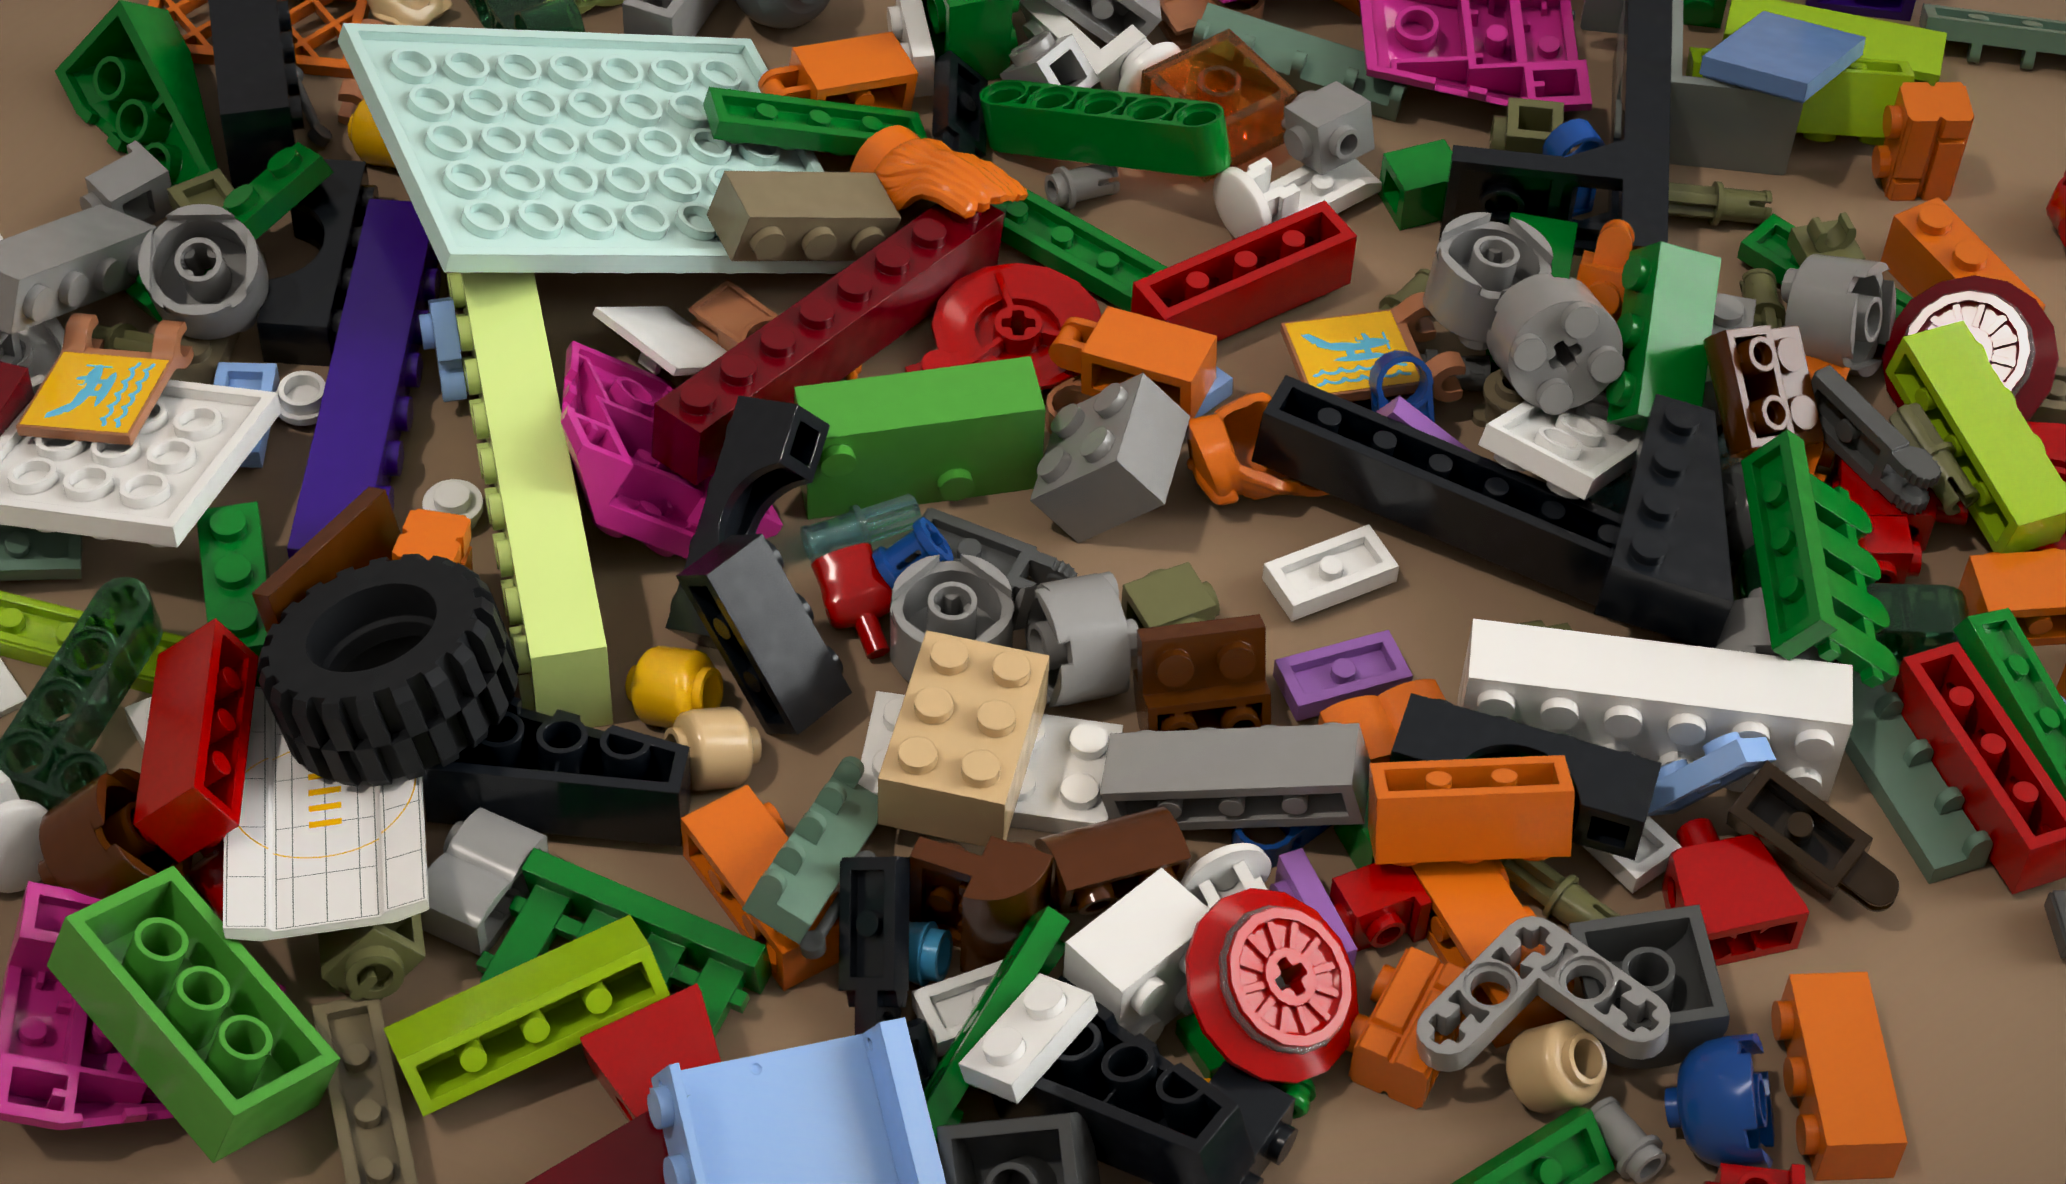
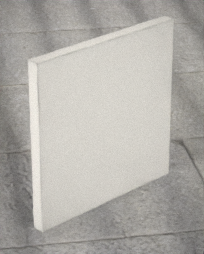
M668 306L595 307L592 314L640 350L641 354L638 363L654 375L660 373L661 367L673 376L695 375L727 352Z

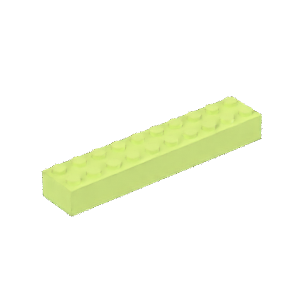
M447 273L449 296L454 301V308H463L464 312L463 314H455L460 349L462 352L471 351V356L462 357L466 392H469V395L478 394L479 399L469 400L473 433L476 435L477 440L486 438L487 441L485 443H478L476 446L481 479H484L485 485L494 484V487L484 488L489 524H492L493 531L502 530L501 533L492 534L497 570H500L501 578L511 577V579L500 580L505 616H508L509 625L519 624V626L509 627V637L519 664L518 674L528 673L517 675L522 708L553 716L557 709L580 715L581 722L591 728L612 725L613 713L607 644L569 449L561 425V408L535 274Z

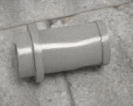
M1099 164L1068 170L1065 166L1056 167L1053 174L1045 177L1044 185L1047 199L1064 210H1070L1075 207L1076 202L1117 194L1120 182L1114 181L1109 183L1108 179L1118 177V171L1115 166Z
M1606 1097L1590 1108L1609 1154L1618 1162L1616 1170L1622 1178H1632L1636 1183H1643L1660 1171L1665 1164L1666 1155L1662 1152L1663 1143L1657 1135H1647L1620 1107V1103L1614 1097Z

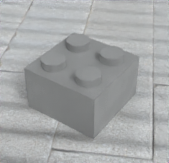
M1144 373L1120 384L1112 383L1099 394L1081 403H1072L1065 406L1056 414L1051 423L1052 433L1045 455L1037 467L1038 477L1030 501L1077 543L1165 505L1190 415Z

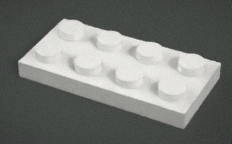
M1601 392L1591 401L1568 409L1559 415H1550L1541 408L1524 401L1487 423L1478 445L1493 452L1494 459L1504 467L1521 472L1527 470L1545 479L1547 487L1554 493L1569 499L1581 498L1586 500L1633 467L1643 431L1607 423L1609 402L1607 401L1606 393Z
M876 691L861 758V762L864 765V773L858 784L877 796L878 776L905 697L903 694ZM1043 714L1010 827L1061 833L1109 820L1100 796V789L1110 733H1123V725Z

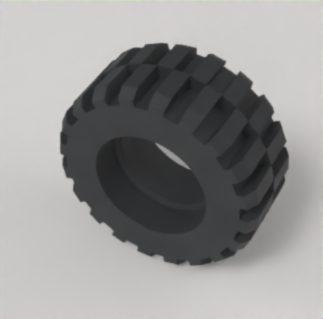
M403 554L400 560L392 561L387 557L369 560L368 566L356 570L351 566L337 572V578L326 584L320 581L306 590V597L299 603L293 601L282 612L281 623L272 624L266 635L264 647L261 649L258 661L259 684L292 756L299 764L307 767L308 771L329 781L334 778L335 781L343 785L359 786L362 781H368L373 786L390 785L395 778L406 776L408 780L427 775L425 770L440 763L445 767L459 759L460 751L468 746L475 748L487 738L490 725L498 726L507 712L508 702H512L519 680L517 677L519 664L516 653L487 584L481 581L479 575L469 568L435 555L430 560H426L420 554Z

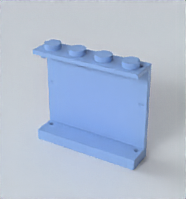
M905 1017L879 1022L869 1030L858 1035L684 1070L680 1069L679 1063L669 1064L651 1078L653 1087L649 1088L650 1094L647 1095L648 1111L656 1129H663L669 1155L663 1161L665 1184H946Z

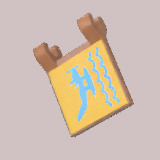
M1425 292L1409 296L1392 309L1281 323L1280 332L1300 381L1350 402L1371 399L1369 375L1376 360L1385 353L1394 350L1407 351L1422 360L1415 342H1427L1435 339L1436 330L1431 318L1424 317L1432 316L1430 311L1423 305ZM1442 352L1425 363L1431 370L1434 381L1433 398L1442 402H1452L1462 398L1463 390L1457 376H1453L1465 375L1466 366L1459 352ZM1401 362L1395 364L1387 371L1382 384L1384 397L1415 393L1419 385L1420 375L1414 363Z
M73 313L65 327L63 347L60 355L16 425L18 435L132 445L176 369H186L193 359L194 352L192 346L180 345L182 336L187 330L186 323L184 321L172 320L160 321L155 330L152 352L104 349V339L92 338L93 330L99 322L96 314Z

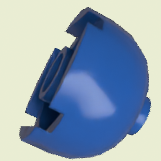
M1757 1033L1725 1036L1705 1041L1691 1050L1680 1064L1677 1087L1665 1089V1110L1669 1127L1682 1128L1689 1149L1703 1162L1718 1168L1720 1163L1769 1168L1773 1165V1159L1761 1148V1144L1765 1147H1774L1775 1133L1768 1071L1754 1072L1751 1054L1764 1053Z

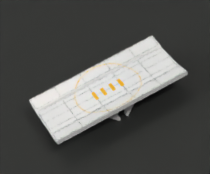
M255 687L240 823L237 828L227 833L224 837L223 932L225 939L249 941L282 939L394 923L429 910L422 776L412 780H408L406 776L395 778L390 785L373 786L368 781H362L359 786L343 785L335 781L334 778L329 781L308 771L307 767L299 764L292 756L262 688Z

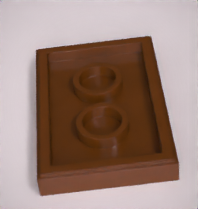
M369 486L252 592L267 633L272 624L281 623L282 612L293 601L297 603L302 601L306 597V590L320 581L326 584L337 578V572L353 566L354 570L368 566L369 560L387 557L392 561V550L401 532L385 489Z

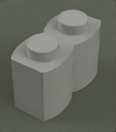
M481 807L476 809L464 822L458 821L455 823L445 839L444 854L439 856L430 867H427L429 910L421 913L423 931L481 956L483 951H489L501 937L513 917L510 914L509 906L515 896L519 895L528 899L530 892L521 869L533 848L549 854L547 836Z

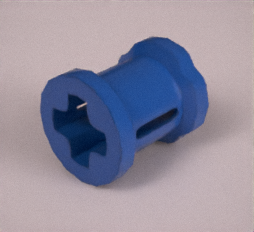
M920 517L914 521L913 530L888 549L881 546L872 552V558L877 570L892 589L898 576L908 566L922 558L940 555V561L954 560L952 550L943 535L925 517ZM918 550L921 551V554L912 561L905 562V559Z

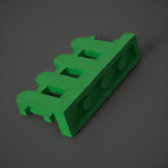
M1787 429L1741 460L1772 651L1790 661L1808 648L1815 646L1818 649L1819 657L1827 662L1836 659L1843 664L1853 665V670L1860 674L1861 682L1870 688H1874L1899 674V665L1893 653L1876 640V634L1889 627L1890 617L1884 605L1867 592V587L1881 578V570L1875 558L1858 545V540L1871 533L1872 523L1864 509L1850 499L1847 490L1839 485L1833 489L1809 473L1804 440Z
M533 848L521 869L530 892L528 899L519 895L515 896L509 906L510 914L516 917L514 923L495 955L483 951L476 963L478 971L484 973L480 980V983L547 953L557 935L573 941L630 914L651 947L668 991L672 984L683 989L696 983L698 984L702 992L714 1038L731 1009L743 1013L750 998L747 992L742 991V988L744 987L761 994L772 975L771 963L765 944L536 848ZM570 913L574 916L586 920V922L582 923L580 921L568 917V915ZM688 963L692 966L702 969V971L700 973L691 968L683 966V964Z

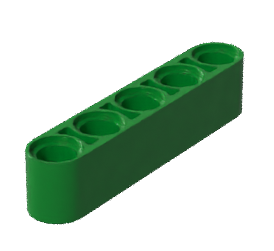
M1022 80L998 81L986 86L979 94L989 146L994 151L1198 177L1220 173L1227 169L1232 162L1224 110L1217 103Z

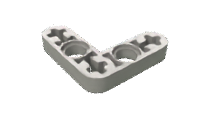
M1528 916L1510 924L1423 1011L1418 1019L1416 1029L1417 1051L1420 1059L1427 1066L1443 1072L1461 1070L1470 1064L1536 996H1539L1619 1054L1630 1059L1644 1060L1655 1057L1667 1045L1670 1011L1667 1004L1658 995L1555 923L1543 917ZM1539 944L1545 946L1544 956L1534 951L1520 963L1522 945L1529 949H1533ZM1519 963H1520V976H1519L1518 973L1514 970V969L1519 965ZM1591 976L1603 984L1604 991L1595 998L1582 999L1574 996L1568 990L1567 985L1576 977ZM1495 982L1504 986L1509 992V996L1500 1004L1485 1005L1478 1002L1472 996V991L1481 983ZM1617 998H1621L1620 1009L1614 1006ZM1460 1009L1462 1013L1467 1017L1461 1024ZM1644 1018L1651 1020V1031L1642 1026L1634 1032L1627 1029V1019L1634 1023H1639ZM1460 1024L1459 1043L1451 1039H1446L1441 1044L1435 1042L1436 1031L1447 1036Z

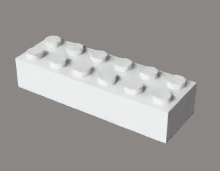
M1473 619L1457 706L1492 716L1507 717L1517 723L1556 734H1568L1578 740L1617 751L1632 752L1642 758L1662 763L1661 767L1682 759H1686L1688 764L1705 756L1702 747L1706 743L1731 732H1738L1740 738L1766 737L1776 758V761L1772 762V764L1819 799L1828 801L1853 726V665L1793 658L1789 661L1782 656ZM1760 769L1724 788L1735 792H1743Z

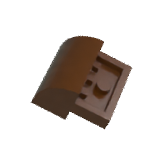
M1771 325L1728 329L1703 340L1729 458H1746L1787 429L1802 438L1805 447L1824 441L1799 325L1772 329Z
M1260 614L1137 629L1138 669L1133 670V684L1140 731L1198 730L1205 727L1216 729L1252 728L1271 725V691L1266 682V627Z
M1164 806L1036 839L1034 842L1035 847L1039 851L1053 855L1050 907L1057 909L1058 913L1079 912L1082 915H1088L1103 911L1114 905L1117 901L1116 898L1128 894L1161 867L1178 882L1182 881L1191 860V855L1180 827L1171 812Z
M919 836L910 855L909 922L935 921L938 929L949 930L952 935L953 946L961 948V972L966 973L1004 960L1030 916L1050 906L1053 855L1041 852L1034 846L1024 842H1010L990 836L981 856L968 852L965 848L955 843H940Z

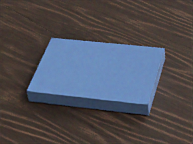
M1762 11L1702 56L1700 75H1703L1705 78L1803 103L1863 55L1866 37Z

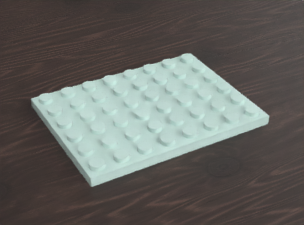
M343 23L338 38L340 48L443 272L836 274L855 262L731 261L707 216L724 171L825 172L812 150H784L777 146L751 143L731 144L724 140L713 139L703 106L709 87L761 93L758 88V82L768 69L751 39Z

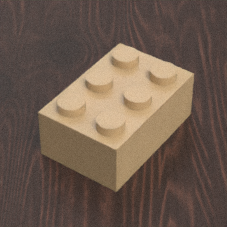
M926 630L878 776V824L986 847L990 836L1006 840L1047 704L1050 656Z

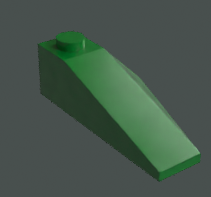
M119 0L55 70L76 114L87 124L96 125L108 136L106 142L118 152L128 154L126 145L136 140L169 171L171 186L218 169L191 52L172 16L166 9Z

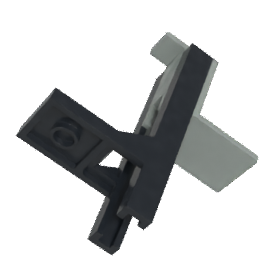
M1584 0L1580 24L1581 29L1617 33V43L1613 58L1610 144L1568 157L1453 145L1439 240L1445 226L1459 216L1474 212L1492 213L1490 221L1508 225L1510 213L1516 212L1578 223L1573 255L1583 256L1584 250L1595 252L1601 228L1605 223L1613 219L1624 220L1632 226L1635 234L1632 250L1660 241L1668 243L1669 164L1784 175L1789 162L1803 103L1709 78L1682 76L1684 0ZM1578 187L1609 190L1608 212L1583 220L1572 219Z

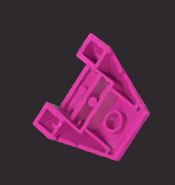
M1359 0L1366 76L1507 106L1508 98L1513 97L1563 102L1564 112L1589 111L1592 109L1587 60H1578L1571 0Z
M572 340L566 351L561 425L580 491L592 515V522L597 528L612 537L621 538L623 535L644 542L648 548L661 556L672 557L675 554L687 559L690 541L696 532L706 501L708 484L714 473L696 486L651 457L654 403L674 390V385L667 379ZM773 505L770 506L761 519L755 533L763 534L765 539L777 535L783 527Z
M31 881L27 883L0 998V1120L53 1130H68L174 1118L47 967L65 917L102 899L86 896L72 889ZM276 983L285 994L286 987Z

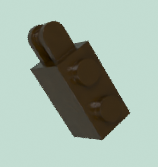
M1768 760L1728 810L1727 825L1741 835L1751 834L1759 837L1774 860L1829 901L1840 889L1872 912H1882L1893 905L1899 892V881L1891 870L1868 854L1873 838Z

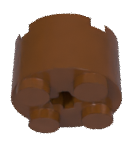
M119 768L112 774H107V771L50 809L42 817L39 828V841L44 859L38 864V873L44 884L72 889L86 896L104 899L171 866H174L183 877L191 869L193 855L178 863L158 845H152L146 841L138 828L133 825L140 773L131 769Z

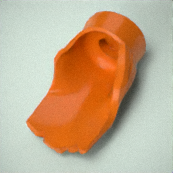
M901 125L889 126L868 138L860 147L850 169V172L876 173L897 211L909 207L915 201L925 199L937 203L967 219L973 217L976 211L983 213L990 209L991 204L999 205L1006 201L1018 202L1025 200L1029 195L1024 186L991 161L982 160L974 154L953 151L940 140L920 138L912 130Z
M1267 393L1246 394L1222 406L1213 414L1189 420L1186 439L1190 458L1186 464L1188 469L1193 471L1197 484L1216 505L1236 503L1239 500L1238 496L1241 495L1252 500L1279 495L1304 497L1328 495L1324 491L1251 461L1263 412L1272 399Z

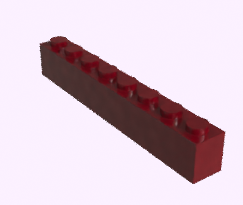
M939 204L932 206L655 402L651 457L696 486L715 472L724 444L726 428L732 418L738 396L794 404V387L837 382L846 377L936 310L940 297L956 280L983 267L998 265L1005 213L990 205V209L983 213L976 211L973 217L965 219Z

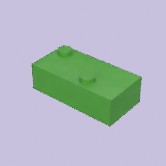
M1031 356L794 387V404H798L830 425L813 482L800 486L808 520L941 501H959L971 497L1034 489L1038 477L1037 467L1043 458L1046 408Z
M174 866L65 917L47 967L212 1163L217 1162L320 1104L341 1058L239 940L225 939L223 922Z

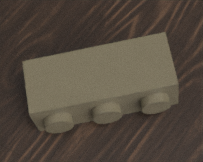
M724 171L707 212V216L731 261H856L893 235L901 220V216L876 173Z

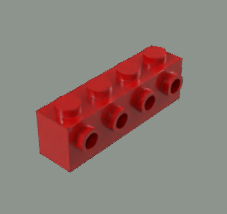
M1324 200L1133 282L1131 312L1216 335L1218 342L1350 284L1357 235Z
M216 618L161 652L157 657L133 825L138 828L146 841L152 845H158L178 863L201 849L214 847L227 833L237 828L240 823L259 656Z
M1957 641L1904 657L1892 692H1896L1904 703L1901 715L1918 740L1927 739L1934 750L1931 759L1932 763L1948 788L1958 787L1963 794L1965 801L1962 809L1976 831L1985 830L1992 839L1993 846L1989 859L2011 893L2016 894L2066 878V801Z

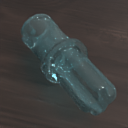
M910 494L860 509L855 504L849 507L848 513L822 522L801 526V540L807 557L812 563L825 554L860 543H870L872 545V542L912 530L913 522L921 517V511L916 499Z

